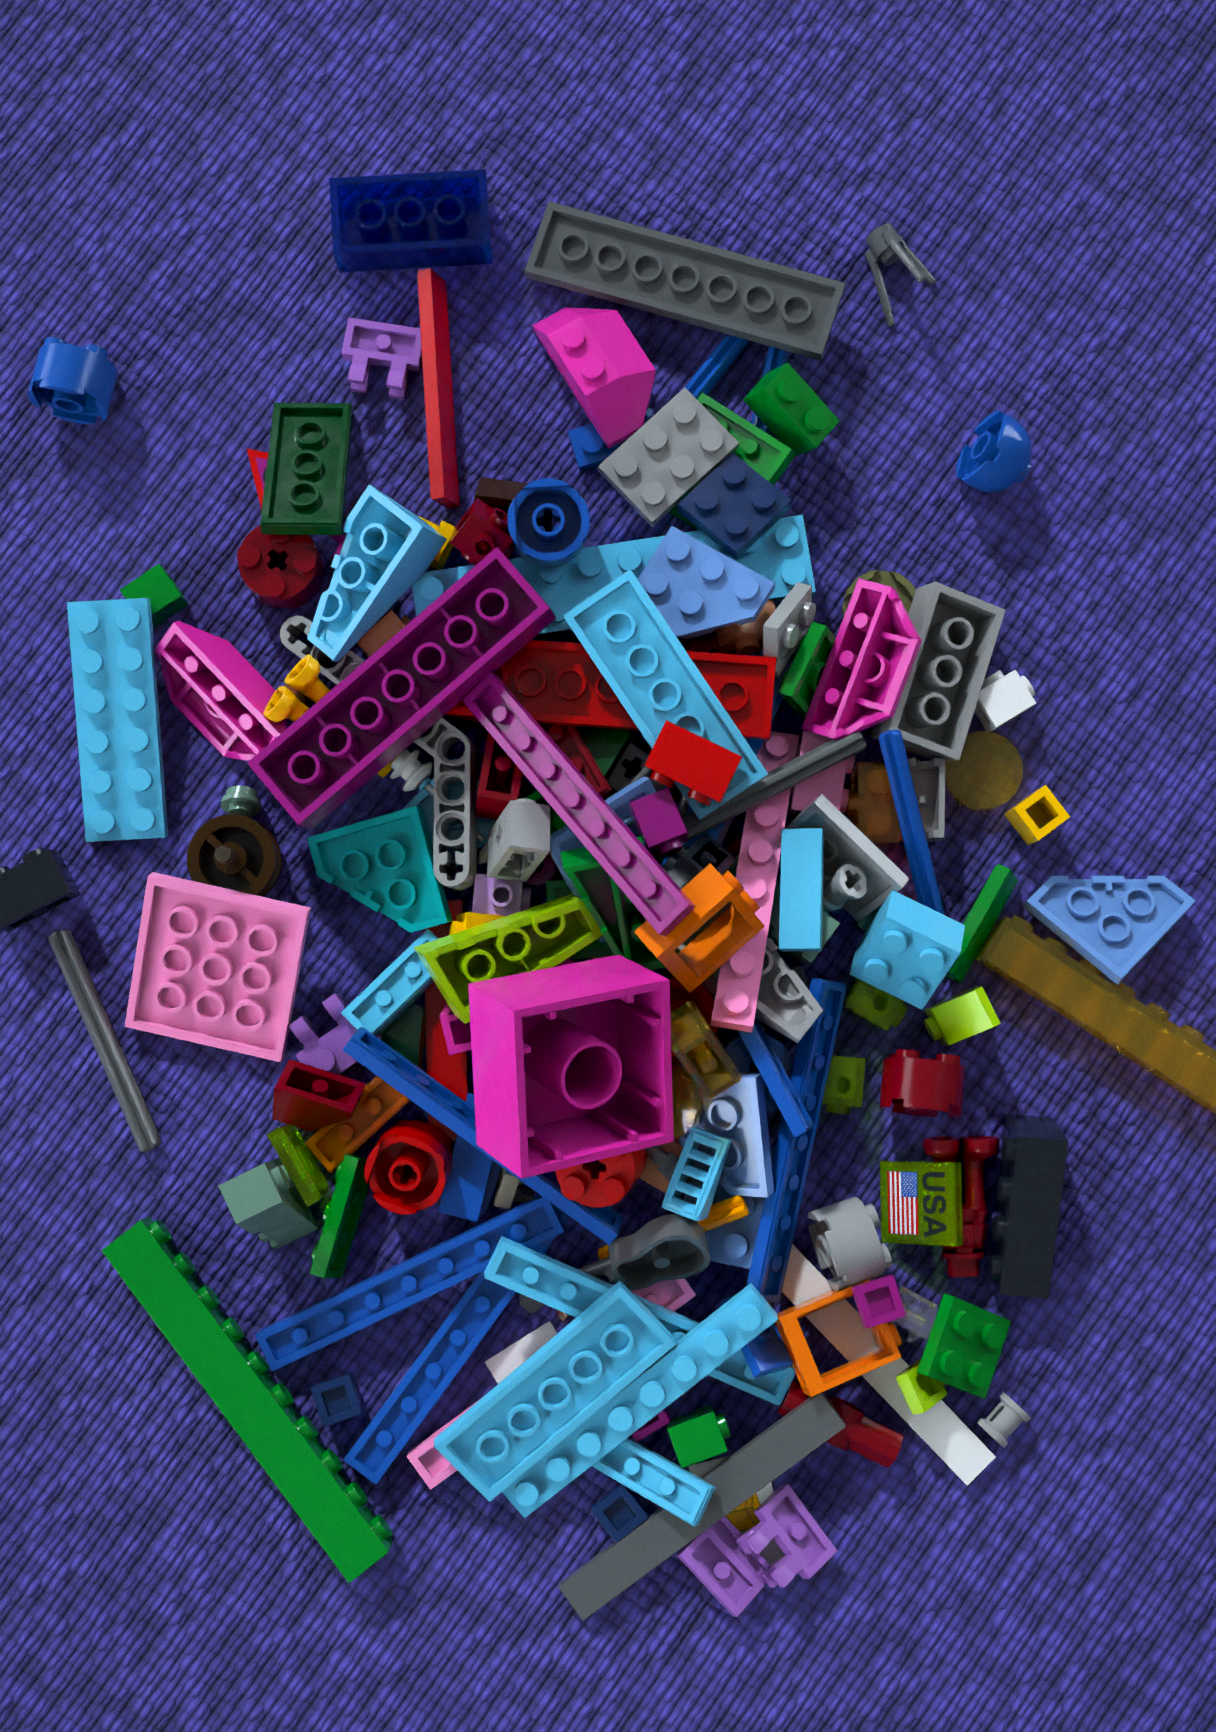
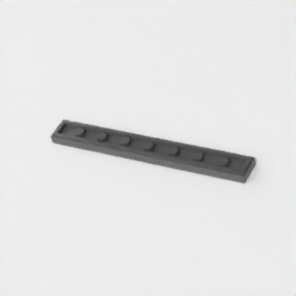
M823 1392L809 1397L701 1477V1479L716 1488L698 1526H692L661 1507L618 1543L613 1542L559 1583V1589L584 1621L845 1428V1421Z

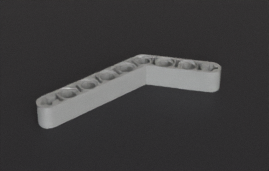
M303 616L288 618L280 629V638L284 646L301 659L310 654L320 663V673L334 684L338 685L364 662L362 658L349 650L335 667L326 668L328 656L315 645L311 649L298 640V636L301 633L308 636L312 622ZM441 718L433 725L429 735L417 738L414 743L434 757V876L444 886L452 890L461 891L472 886L475 881V873L477 874V817H475L478 791V751L476 745L464 733ZM457 742H463L465 745L463 756L457 760H449L448 751L450 747ZM455 782H463L465 787L463 795L457 800H449V787ZM456 821H462L464 824L462 836L457 840H449L447 835L449 826ZM447 849L456 850L455 855L448 852ZM456 862V864L463 867V872L456 873L454 878L448 875V869L455 868Z

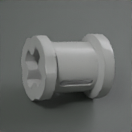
M846 864L840 867L833 877H823V909L834 912L841 909L845 901L849 899L857 900L866 894L867 879L860 868Z
M1003 1392L999 1396L1001 1402L985 1419L980 1418L977 1423L1005 1448L1008 1445L1007 1439L1023 1421L1028 1423L1031 1417Z

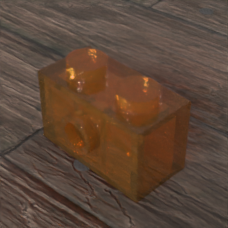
M858 762L852 770V793H848L847 816L852 817V823L876 847H893L899 843V821L885 763Z

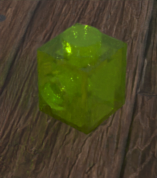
M856 978L844 999L842 1009L881 1031H888L890 1025L895 1028L899 1025L906 1013L907 1007L903 1005V1000Z
M832 1055L822 1104H827L826 1112L850 1114L851 1106L862 1107L865 1058Z

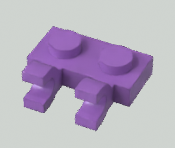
M348 317L341 354L343 360L352 361L348 375V382L351 383V392L367 394L370 364L390 367L386 384L387 388H389V398L405 400L408 370L420 372L422 361L420 328Z
M335 993L322 1002L332 1018L338 1023V1026L320 1038L306 1015L301 1016L288 1026L305 1047V1049L296 1054L301 1063L339 1074L357 1062L342 1050L350 1038L357 1032V1029L341 1014L347 1005L340 994ZM381 1034L377 1036L380 1040L386 1042Z
M789 1484L780 1485L753 1511L760 1522L736 1540L745 1554H750L752 1551L755 1554H759L772 1539L775 1540L785 1556L774 1562L761 1574L770 1588H775L777 1585L780 1588H785L797 1573L803 1579H810L837 1552V1549Z

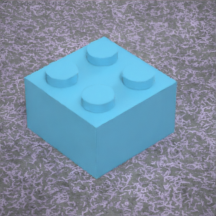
M892 890L856 946L850 975L922 1010L960 955L965 925Z

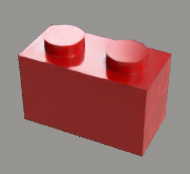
M666 720L644 766L652 770L649 778L671 789L675 782L690 788L687 794L688 797L706 806H710L712 800L719 803L722 802L742 761V756Z

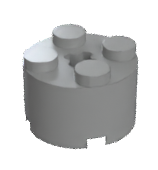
M852 1197L808 1212L807 1218L815 1220V1224L808 1226L811 1243L821 1270L829 1268L834 1277L827 1280L833 1290L838 1291L864 1280L882 1276L885 1269L892 1267L890 1252L884 1243L880 1244L876 1228L880 1227V1220L872 1204L864 1206L859 1198Z

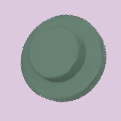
M232 786L226 790V795L222 797L221 808L228 815L235 814L251 818L260 812L261 801L255 789L247 786Z

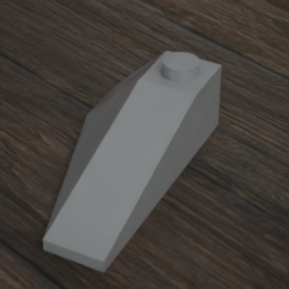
M728 902L674 951L678 954L731 906V903ZM770 937L767 938L755 1019L798 1043L821 1015L823 1009L798 974L787 966L777 952L778 947ZM720 967L701 983L703 987L716 995Z

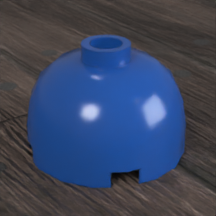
M995 411L988 415L973 431L979 437L974 442L972 449L969 445H964L957 462L956 475L966 485L976 490L998 493L1011 487L1015 482L1020 483L1026 478L1031 469V462L1029 461L1032 453V443L1022 424L1010 415H1006L1001 411Z

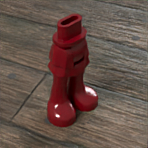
M955 1136L923 1138L924 1153L934 1160L936 1172H945V1177H937V1185L945 1187V1192L938 1191V1195L944 1197L946 1209L943 1213L939 1214V1209L942 1208V1201L939 1200L935 1215L939 1222L946 1224V1230L937 1234L943 1248L941 1257L947 1259L948 1276H980L979 1259L985 1257L984 1251L981 1249L984 1247L989 1230V1225L986 1223L989 1211L986 1210L984 1168L986 1159L999 1151V1137L960 1136L965 1204H958L956 1158L959 1152V1138Z

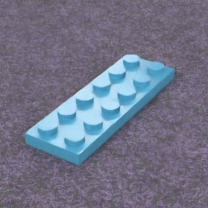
M631 569L562 615L651 748H653L667 720L742 756V761L721 803L712 800L710 806H706L687 796L690 788L675 782L699 820L768 775V772Z
M135 598L67 602L86 842L168 837L151 599Z
M618 1281L434 1438V1447L491 1502L675 1346V1337L621 1281Z

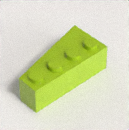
M570 894L413 948L454 1015L466 1024L470 1022L468 983L555 967L603 935L582 899Z

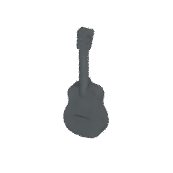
M668 1214L646 1223L634 1234L614 1240L608 1245L609 1257L577 1269L596 1278L607 1276L611 1283L621 1281L627 1288L639 1290L660 1281L682 1279L696 1275L708 1267L711 1258L704 1228L695 1220L679 1214ZM519 1294L520 1305L529 1313H534L545 1305Z

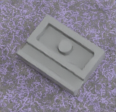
M797 582L763 625L764 657H776V677L781 675L796 655L801 638L807 634L808 627L814 620L816 605L812 603L811 585Z

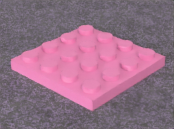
M152 872L147 877L124 1027L281 1062L285 1056L290 1028L288 1025L291 1023L311 908Z

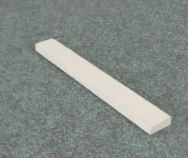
M792 1244L782 1292L796 1306L833 1289L825 1277ZM846 1299L806 1315L808 1320L849 1362L878 1350L871 1329L863 1328L859 1313ZM902 1358L863 1374L862 1376L967 1486L996 1457L942 1400L925 1413L912 1414L895 1376L909 1367Z

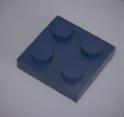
M734 453L727 457L678 503V512L736 560L791 508V499Z

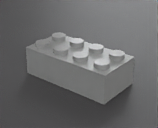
M938 582L917 588L908 615L922 642L893 718L874 725L870 737L879 740L881 733L898 729L901 731L906 751L927 759L945 758V762L960 760L1006 610Z

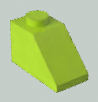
M983 987L966 989L924 1009L928 1016L924 1020L925 1027L933 1041L940 1040L942 1045L954 1044L1001 1024Z

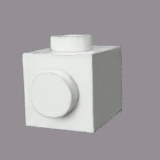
M999 670L984 679L983 689L980 691L974 712L987 733H990L1035 705L1036 701L1033 698L1035 691L1029 680L1025 676L1020 677L1016 670L1005 676Z

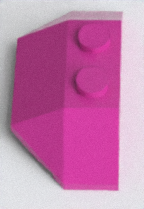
M565 307L532 325L535 334L608 449L631 437L644 425L656 369L617 310Z
M858 578L802 729L834 740H841L855 732L893 718L922 642L897 591L893 587Z
M176 621L171 625L154 651L157 660H161L163 678L172 703L224 757L250 761L287 729L286 719L276 723L269 720L263 714L267 703L276 690L229 641L181 621Z

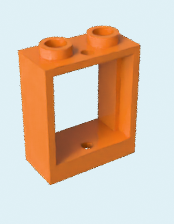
M711 863L681 889L696 907L666 937L659 935L647 920L634 931L655 957L689 993L695 990L765 927L755 915L760 907L749 896L740 882L729 871L721 875ZM728 902L732 904L678 954L674 951Z
M867 1279V1280H864V1281L859 1282V1283H857V1284H854V1285H852V1286H856V1285H859V1284L868 1282V1281H870V1280ZM852 1286L838 1291H828L777 1313L778 1320L774 1323L793 1361L792 1367L804 1394L810 1397L902 1358L897 1348L902 1345L899 1333L892 1322H886L870 1328L878 1350L823 1374L819 1373L797 1319L853 1296Z

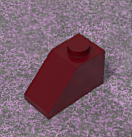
M289 1059L274 1087L272 1119L308 1131L350 1119L364 1093L366 1083Z

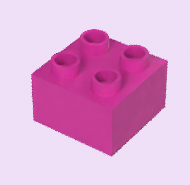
M614 955L468 983L476 1143L480 1148L523 1179L674 1142L669 979L621 955Z

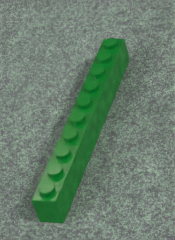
M151 1217L140 1220L101 1251L347 1582L350 1583L389 1552L393 1543L390 1538L393 1535L391 1528L382 1516L378 1514L374 1517L365 1505L368 1499L361 1487L354 1481L349 1483L340 1470L343 1469L341 1461L330 1448L324 1450L315 1438L318 1436V1432L310 1419L305 1415L300 1418L291 1406L294 1400L287 1388L280 1382L275 1384L266 1371L269 1370V1366L266 1360L257 1350L250 1351L242 1340L245 1335L239 1324L232 1317L226 1319L217 1307L220 1304V1300L216 1293L208 1285L202 1287L193 1275L196 1272L194 1264L183 1252L178 1254L170 1244L169 1240L172 1237L165 1225L159 1220L153 1221Z

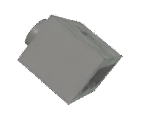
M531 799L510 800L488 832L487 877L526 882L550 852L549 805L537 804L536 801Z

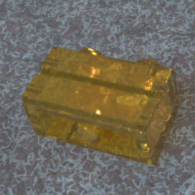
M688 1001L670 1012L671 1049L706 1099H712L738 1083L742 1078L739 1070L695 1002Z

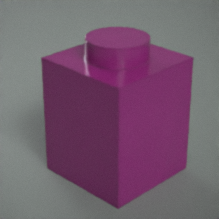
M668 787L630 802V814L645 848L652 856L659 854L660 858L668 857L683 848L682 844L687 842V830Z

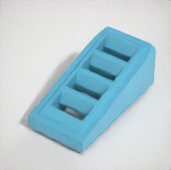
M692 1126L667 1188L662 1208L695 1221L707 1219L732 1140ZM700 1143L716 1149L715 1155L711 1156L696 1150L697 1144ZM692 1160L710 1165L709 1171L706 1172L691 1166ZM687 1176L703 1181L702 1188L687 1183ZM682 1192L698 1198L696 1204L681 1199Z

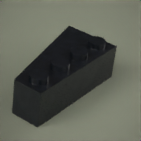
M1004 1114L1000 1175L997 1184V1216L994 1217L992 1226L995 1248L994 1255H990L988 1260V1278L993 1280L1000 1295L1049 1299L1068 1148L1067 1138L1052 1118Z

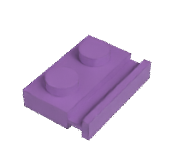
M724 1516L682 1547L676 1555L732 1616L738 1617L764 1587L766 1581L761 1574L770 1564L760 1553L755 1554L754 1551L750 1554L744 1553L736 1542L742 1534Z

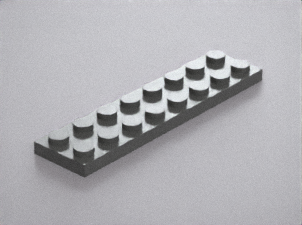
M551 201L548 202L525 268V275L528 279L822 361L845 291V283Z

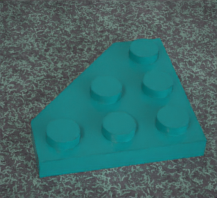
M421 805L307 838L316 874L319 878L329 884L338 886L351 894L352 898L396 921L397 925L410 933L452 922L443 884L438 882L434 876L433 847Z

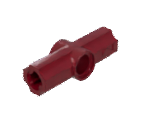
M792 1380L780 1406L777 1408L779 1414L785 1416L810 1397L803 1393L799 1381ZM826 1396L846 1423L845 1428L826 1442L845 1451L851 1449L865 1458L889 1468L896 1460L904 1436L865 1416V1412L853 1404L836 1396H832V1398Z

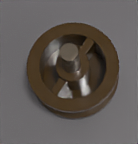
M229 814L209 820L196 831L188 847L187 867L192 881L265 897L274 888L279 879L282 869V855L275 837L269 830L253 819L242 815Z

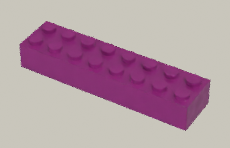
M496 547L247 764L299 826L312 830L463 700L489 672L494 673L551 624L556 617L545 601L499 548Z

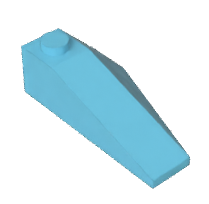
M368 485L346 519L343 532L347 534L340 555L335 554L331 567L335 571L329 589L321 595L307 637L311 643L335 662H338L425 573L447 540V538L420 517L371 485Z

